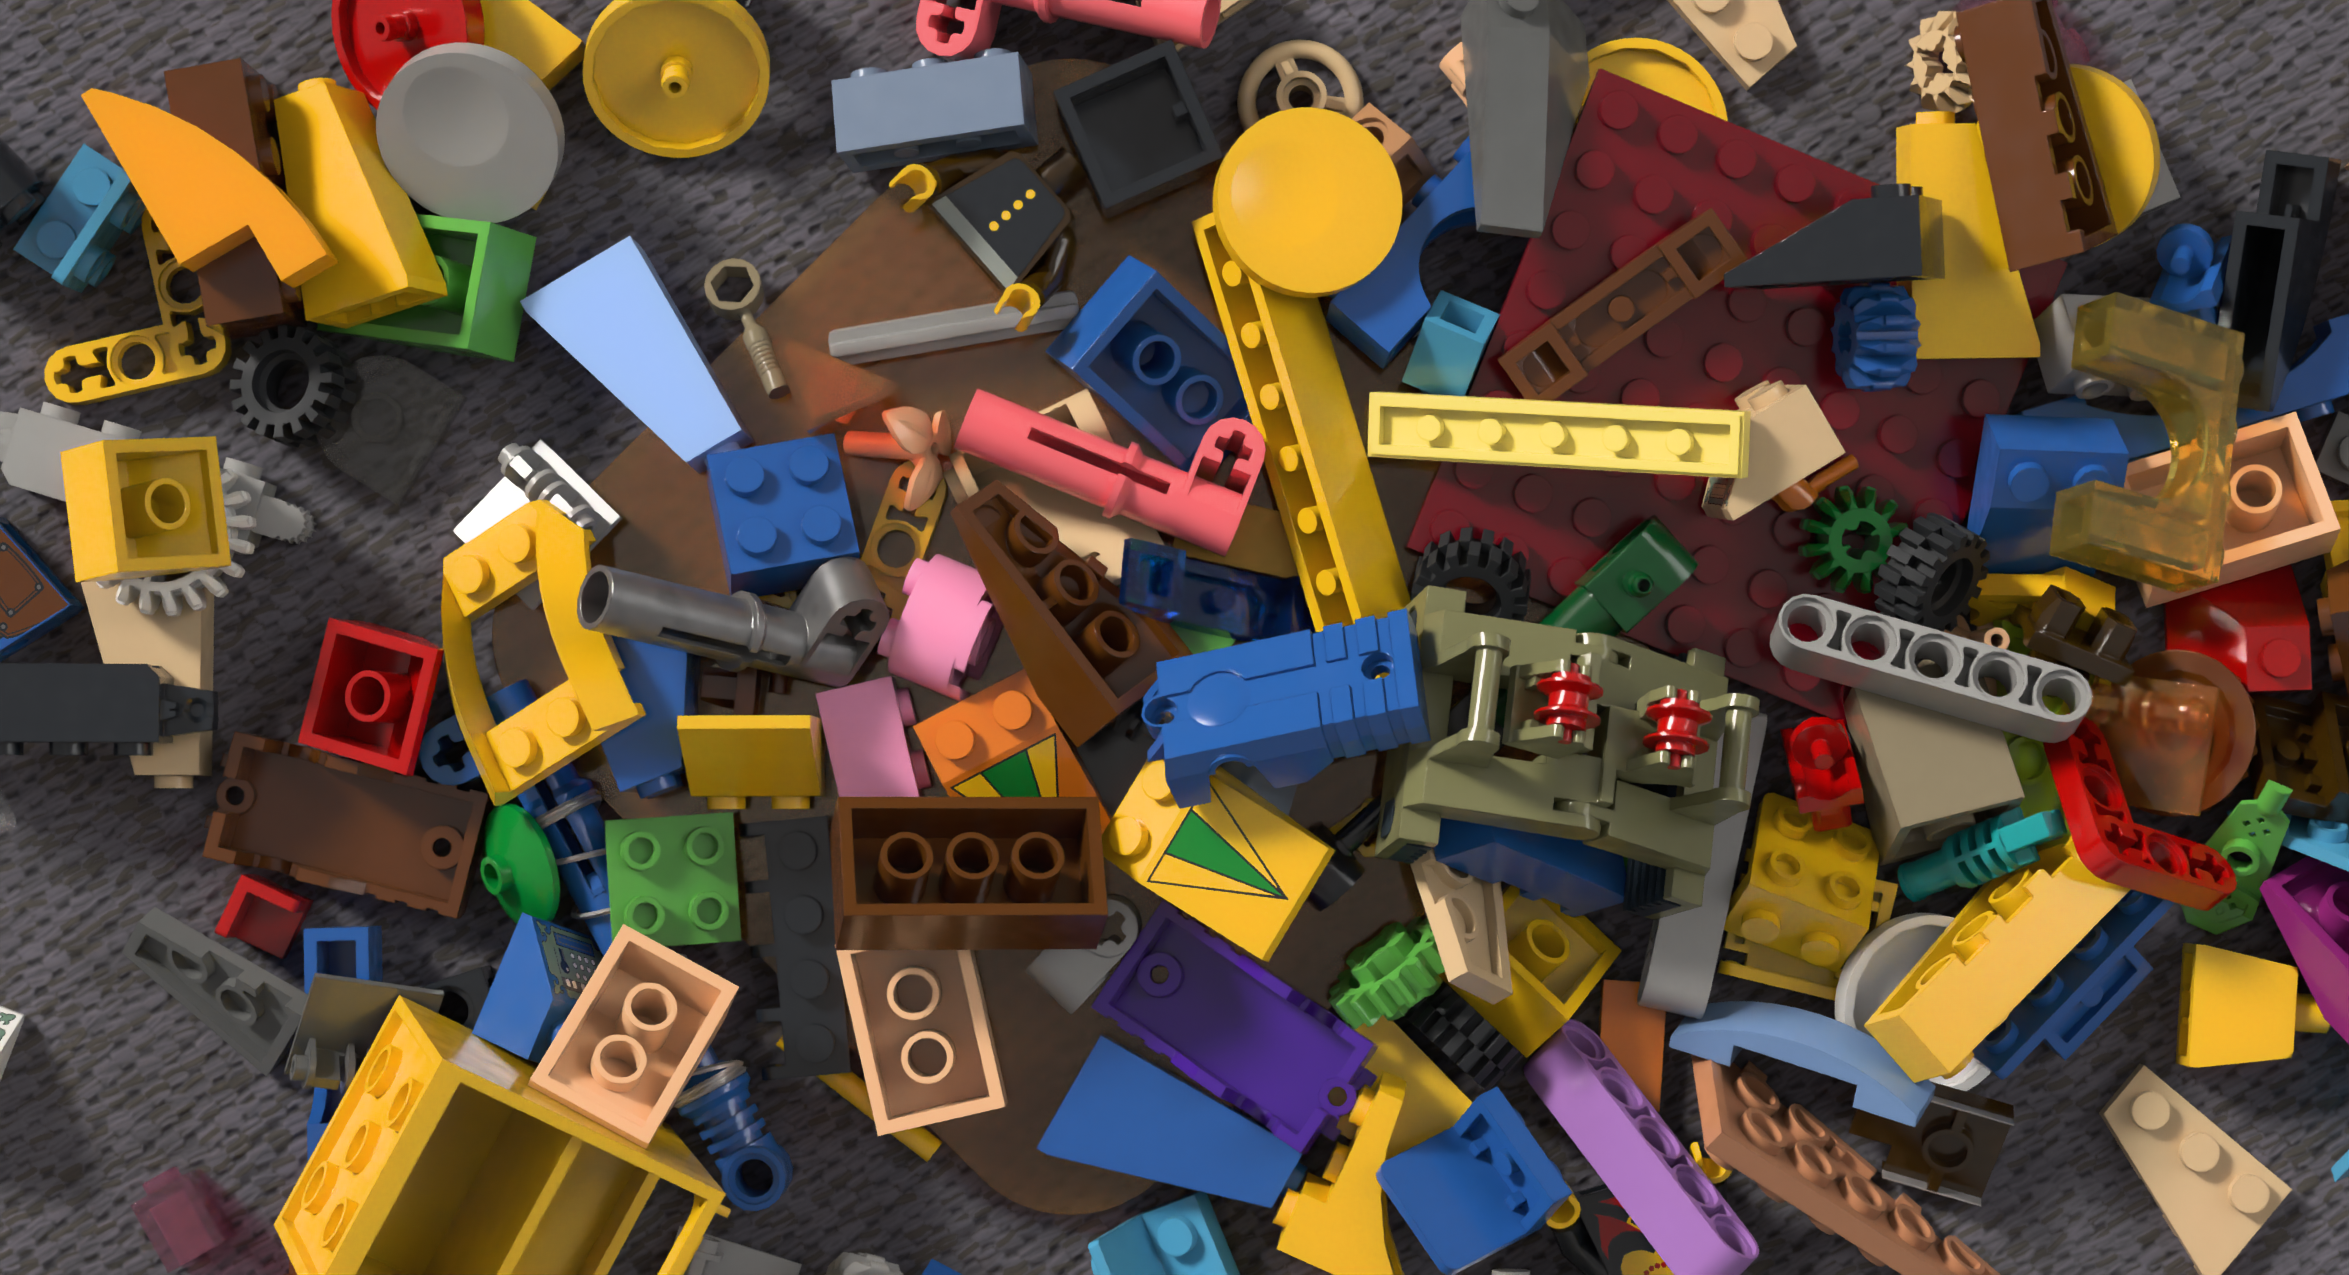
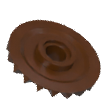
M2166 650L2149 654L2132 663L2131 666L2135 672L2126 687L2112 682L2100 727L2108 743L2126 801L2138 809L2160 816L2186 817L2187 815L2210 811L2211 807L2232 797V791L2239 782L2249 777L2247 769L2252 757L2258 753L2255 743L2256 731L2259 729L2260 724L2256 720L2253 710L2255 700L2243 687L2240 677L2231 672L2222 662L2198 652ZM2187 719L2191 726V738L2183 749L2177 751L2173 745L2172 734L2177 724Z

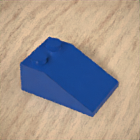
M1130 255L1126 257L1045 350L1085 389L1087 388L1094 397L1176 468L1185 472L1189 471L1203 436L1211 425L1221 419L1232 417L1246 420L1253 425L1226 336L1159 272ZM1224 451L1222 462L1232 451Z
M1985 414L1967 529L1978 534L1988 544L1984 549L1990 551V560L1983 564V566L1988 568L1987 574H2043L2066 566L2090 577L2094 576L2120 511L2129 460V451L2113 419Z

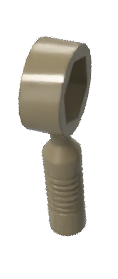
M731 258L719 262L708 272L704 283L710 307L718 316L726 320L742 321L745 328L743 333L744 344L749 351V355L753 360V364L757 369L770 399L782 398L790 393L792 386L767 330L757 324L753 317V314L762 305L765 295L760 275L752 264L743 259ZM728 277L750 278L753 288L741 302L718 300L715 292Z

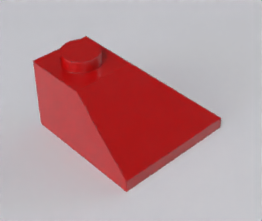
M2291 565L2163 603L2165 651L2189 650L2222 662L2231 672L2241 678V683L2247 693L2312 690L2310 625Z

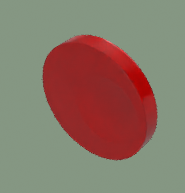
M332 0V32L342 68L355 90L363 92L368 104L378 110L382 95L400 68L415 55L431 47L447 43L462 42L484 45L485 27L480 0Z

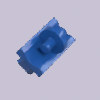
M2190 223L2174 225L2162 234L2156 251L2157 259L2163 270L2149 301L2155 318L2173 315L2180 338L2184 340L2217 333L2220 315L2217 307H2221L2232 235L2225 236L2214 245L2209 233L2201 227Z

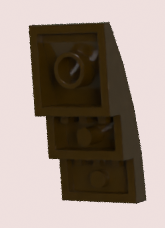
M2321 691L2312 703L2306 706L2251 692L2250 696L2255 700L2253 703L2255 718L2260 724L2259 729L2256 731L2255 743L2258 753L2252 757L2249 764L2254 800L2258 799L2268 780H2272L2293 789L2282 808L2284 814L2322 821L2349 823V698Z

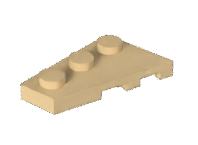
M1667 0L1746 91L1797 47L1778 0Z
M1431 847L1430 851L1419 857L1417 861L1414 860V863L1410 865L1448 982L1494 1005L1513 994L1501 881L1491 884L1436 861L1434 848Z
M2139 1064L2099 1112L2139 1179L2144 1182L2163 1213L2162 1216L2173 1234L2179 1239L2194 1263V1268L2199 1275H2222L2292 1190L2145 1065Z

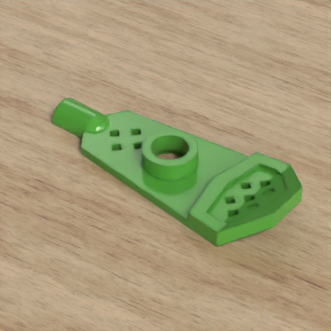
M2268 780L2258 799L2241 800L2205 845L2220 853L2232 867L2236 875L2237 886L2235 891L2209 911L2198 910L2181 904L2187 923L2218 935L2253 920L2262 895L2259 888L2269 878L2290 823L2282 808L2293 789ZM2243 852L2249 855L2252 861H2239L2229 854Z

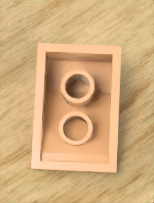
M623 924L530 1078L528 1086L646 1149L692 1077L724 1022L739 986Z

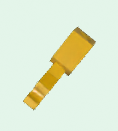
M2066 566L2043 574H1987L1986 579L1978 581L1977 586L1982 588L1978 599L1971 597L1968 602L1971 608L1970 624L1982 626L1993 620L2008 616L2014 612L2018 604L2033 609L2043 593L2052 584L2071 592L2081 599L2086 608L2075 627L2087 632L2101 607L2115 610L2116 587Z

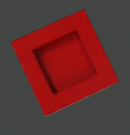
M241 874L215 929V933L226 939L236 937L272 955L285 959L314 900L258 874Z

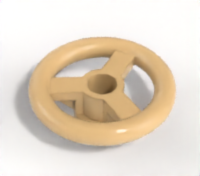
M1311 40L1285 41L1263 51L1245 71L1237 98L1238 115L1245 132L1260 120L1256 108L1257 92L1265 75L1275 67L1281 80L1276 92V105L1279 111L1293 108L1289 103V97L1296 91H1305L1312 97L1313 104L1311 107L1334 111L1351 119L1364 107L1362 86L1352 65L1333 48ZM1294 59L1314 60L1329 68L1338 78L1344 92V98L1327 96V90L1323 81L1312 72L1298 71Z

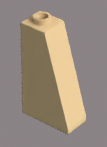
M191 572L168 574L165 582L182 578ZM96 581L81 582L103 664H150L151 666H162L174 678V685L213 691L214 594L206 587L202 588L206 597L205 609L201 611L193 610L183 595L181 615L173 617L166 614L162 599L153 615L140 612V594L128 606L118 603L116 601V593L121 582L109 589L100 588ZM213 731L173 736V743H153V756H129L134 775L154 776V788H193V776H212Z

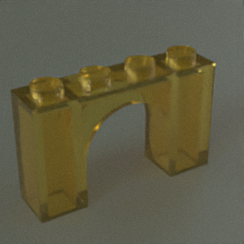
M2118 292L2078 306L2071 368L2128 386L2138 391L2150 401L2161 416L2166 427L2171 448V463L2167 480L2156 497L2147 496L2099 480H2092L2056 492L2049 555L2175 593H2182L2219 582L2220 569L2225 556L2223 536L2226 508L2231 497L2229 479L2232 450L2238 432L2236 412L2239 384L2244 374V363L2242 360L2244 333Z

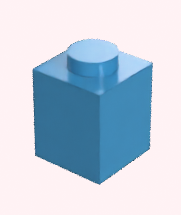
M1440 290L1424 319L1402 382L1418 388L1423 394L1466 396L1500 314Z

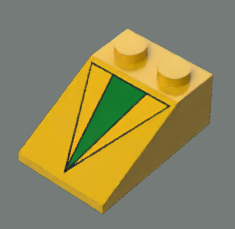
M1147 759L1102 834L1103 856L1144 887L1256 957L1269 962L1335 850L1221 766L1216 768V774L1209 775L1211 802L1179 809L1166 782L1164 759L1148 762Z

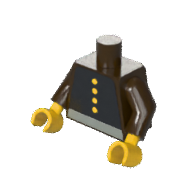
M1064 147L1057 150L1036 170L1031 167L1016 149L1005 154L996 148L951 154L925 166L918 164L907 165L890 181V188H894L897 184H906L914 190L915 196L902 207L908 213L916 211L930 196L934 197L927 203L930 213L1003 294L994 309V313L998 315L1004 307L1008 306L1015 307L1022 313L1023 316L1015 328L1018 332L1027 330L1038 309L1066 283L1077 245V239L1072 230L1076 221L1075 216L1061 201V198L1084 179L1087 174Z

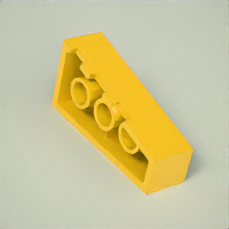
M2071 835L2037 846L2036 849L2041 860L1984 883L1864 1024V1027L1914 1083L1938 1076L1949 1079L1961 1072L1973 1059L1974 1053L1972 1051L1990 1032L2006 1020L2010 1012L2131 890L2106 882L2092 874L2080 860Z

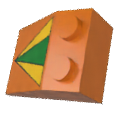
M1025 669L913 726L949 797H1098L1101 834L1104 833L1112 819L1075 744L1037 697Z

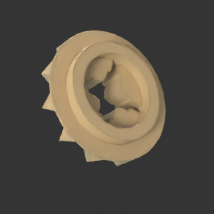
M1938 11L1935 17L1922 19L1920 22V35L1909 39V44L1914 51L1913 60L1904 65L1914 73V79L1909 91L1921 95L1922 108L1958 113L1966 109L1973 102L1967 65L1962 61L1955 44L1954 29L1958 26L1957 11ZM1940 52H1943L1942 59L1948 64L1947 68L1953 73H1942L1944 66L1938 61Z

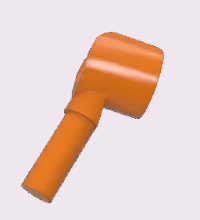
M1850 454L1813 475L1808 481L1803 478L1772 497V499L1783 511L1788 513L1806 509L1817 499L1818 493L1825 490V487L1858 469V461Z

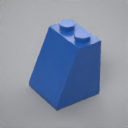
M611 635L625 666L619 672L633 702L641 703L646 715L603 741L601 745L619 791L638 792L640 799L648 798L650 800L684 786L680 775L686 773L677 731V716L698 715L701 656Z

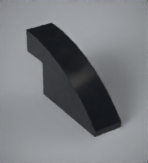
M2266 150L2256 213L2238 210L2235 213L2206 403L2273 412L2291 367L2315 289L2334 206L2341 166L2340 159Z

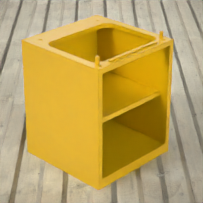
M399 995L274 1223V1227L297 1275H607L658 1180L662 1178L694 1193L691 1213L658 1275H684L715 1213L727 1218L731 1209L721 1204L726 1193L669 1124L663 1122L648 1147L644 1149L528 1086L529 1080L539 1063L527 1060L472 1034V1029Z

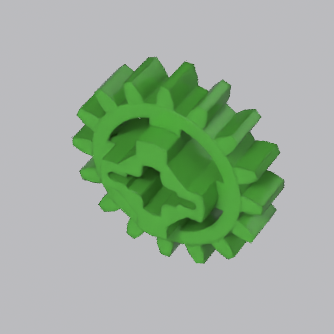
M1420 916L1416 917L1406 928L1401 922L1387 925L1380 934L1365 945L1355 948L1345 961L1350 968L1339 973L1337 978L1340 982L1330 988L1329 993L1332 997L1328 1001L1347 1025L1350 1024L1353 1029H1357L1363 1023L1367 1027L1373 1026L1382 1015L1388 1021L1396 1020L1404 1016L1409 1008L1424 997L1433 995L1443 981L1438 974L1445 972L1428 917L1424 920Z

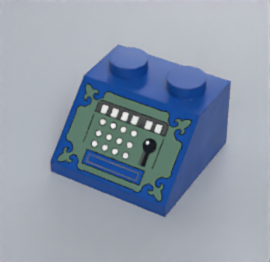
M522 912L472 1034L527 1060L540 1063L604 957L594 937Z

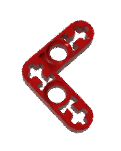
M2084 716L2075 732L2066 740L2057 743L2043 742L2044 751L2076 851L2082 863L2092 874L2112 884L2204 911L2214 908L2235 891L2237 886L2236 875L2227 860L2215 849L2133 822L2108 743L2098 726L2088 717Z

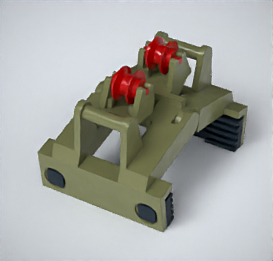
M1431 585L1425 587L1405 608H1407L1418 633L1431 741L1411 744V742L1398 744L1399 747L1387 750L1375 857L1413 864L1414 860L1417 861L1419 857L1430 851L1431 847H1435L1438 844L1441 818L1566 839L1583 840L1585 845L1627 857L1623 901L1624 912L1656 920L1701 907L1705 876L1711 866L1714 825L1739 812L1750 809L1751 793L1745 790L1751 720L1759 715L1760 700L1748 694H1727L1728 678L1724 677L1726 658L1698 648L1688 650L1687 654L1680 653L1679 656H1672L1670 658L1601 633L1586 632L1576 634L1577 630L1465 613L1466 591ZM1453 680L1471 683L1472 691L1468 727L1447 738ZM1499 688L1508 690L1502 744L1541 754L1532 762L1493 756L1499 750L1501 736L1498 732L1494 731ZM1724 733L1719 787L1713 789L1717 744ZM1629 783H1640L1644 785L1643 788Z

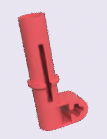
M920 0L916 17V32L924 47L934 54L954 61L973 59L977 52L990 49L995 37L1001 6L1005 5L1037 12L1040 19L1045 23H1054L1060 17L1165 41L1172 39L1174 43L1205 49L1211 43L1217 28L1221 0H1142L1141 7L1111 0H977L975 10L961 7L954 8L946 5L947 0ZM949 22H964L962 34L947 33Z
M979 388L975 392L954 445V449L1104 508L1102 513L1104 518L1111 519L1121 515L1223 557L1226 556L1262 467L1266 451L1263 436L1254 425L1246 420L1233 417L1221 419L1209 427L1197 449L1189 471L1185 472L1143 455L1140 445L1131 441L1129 448H1125ZM1230 450L1236 454L1235 464L1224 487L1212 483L1222 462L1224 451Z

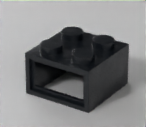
M1172 39L1053 91L1055 105L1106 219L1218 171L1224 159Z

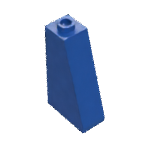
M1102 1032L1036 1148L1050 1156L1268 1208L1273 1207L1278 1196L1284 1197L1288 1188L1296 1191L1308 1168L1298 1162L1302 1154L1274 1136L1272 1131L1263 1124Z

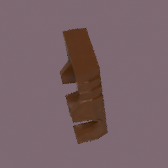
M234 731L229 754L223 753L220 766L225 767L223 776L227 777V779L220 783L216 791V800L219 808L213 812V816L207 815L204 828H208L209 831L202 857L235 865L268 869L293 876L298 881L359 895L373 894L376 895V899L392 903H399L401 901L407 903L408 907L424 911L433 909L439 911L438 914L456 919L464 915L482 850L484 822L493 807L489 793L475 789L465 791L459 785H443L439 782L437 784L427 777L415 774L413 776H405L351 758L247 732ZM235 786L240 787L244 791V800L238 805L231 804L228 800V792ZM441 838H445L451 843V851L445 857L439 856L434 849L435 843Z

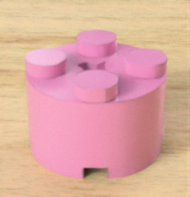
M936 554L929 562L916 558L909 569L902 590L903 594L910 597L900 620L895 618L889 620L881 636L877 652L889 659L888 671L891 674L960 702L971 694L960 687L967 676L977 680L981 678L1003 628V623L976 568L941 554Z

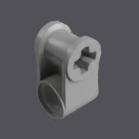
M1107 895L1108 917L1116 911L1125 917V921L1121 925V930L1126 935L1124 939L1115 934L1109 936L1106 940L1100 938L1097 949H1044L1024 971L1070 1015L1109 976L1110 972L1108 971L1131 948L1141 932L1142 920L1140 911L1131 900L1124 896Z

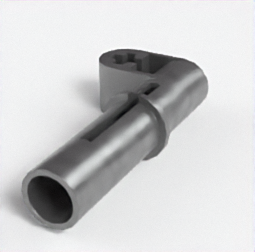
M845 556L831 559L822 564L811 575L789 610L762 604L756 594L742 590L728 596L600 564L593 567L585 576L577 599V615L579 623L584 629L716 659L722 669L733 672L751 667L838 688L847 685L855 676L884 633L889 622L888 608L869 568L864 561L856 557Z

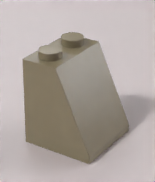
M1924 659L1917 665V669L1921 674L1929 678L1937 679L1944 677L1940 666L1931 660ZM1984 677L1978 679L1981 688L1990 694ZM1854 687L1851 688L1843 707L1863 789L1870 830L1879 852L1878 862L1880 866L1938 851L1951 834L2019 807L2025 795L2002 730Z

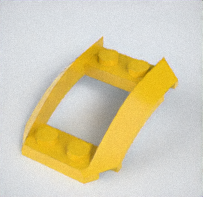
M536 500L524 504L443 558L441 622L447 683L460 729L494 806H502L646 715L642 704L633 702L619 672L625 666L612 636L584 629L579 623L577 599L584 578L592 569L589 545L596 542L591 529H583L563 516L566 512L548 500ZM538 579L549 630L569 680L499 725H496L484 694L476 665L471 623Z

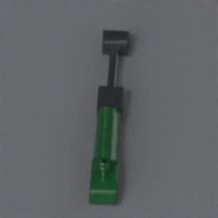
M1652 515L1631 530L1574 583L1578 588L1538 624L1577 630L1576 634L1591 632L1615 637L1620 632L1628 633L1695 571L1699 564L1656 515ZM1472 685L1466 690L1463 688L1458 689L1451 697L1447 738L1468 727ZM1499 688L1494 729V731L1501 735L1499 750L1496 753L1505 746V744H1502L1508 690ZM1382 792L1335 835L1322 821H1318L1307 828L1308 831L1335 850L1306 899L1317 912H1321L1337 901L1364 873L1365 868L1352 853L1378 830Z

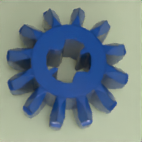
M1869 282L1868 284L1845 288L1840 296V302L1833 309L1835 322L1834 327L1830 328L1833 334V345L1830 351L1836 357L1835 370L1838 376L1842 377L1847 388L1861 389L1863 392L1884 391L1906 386L1911 378V372H1914L1918 366L1916 353L1917 348L1921 346L1918 340V329L1921 323L1915 317L1916 303L1914 299L1909 297L1904 286L1890 285L1888 282Z

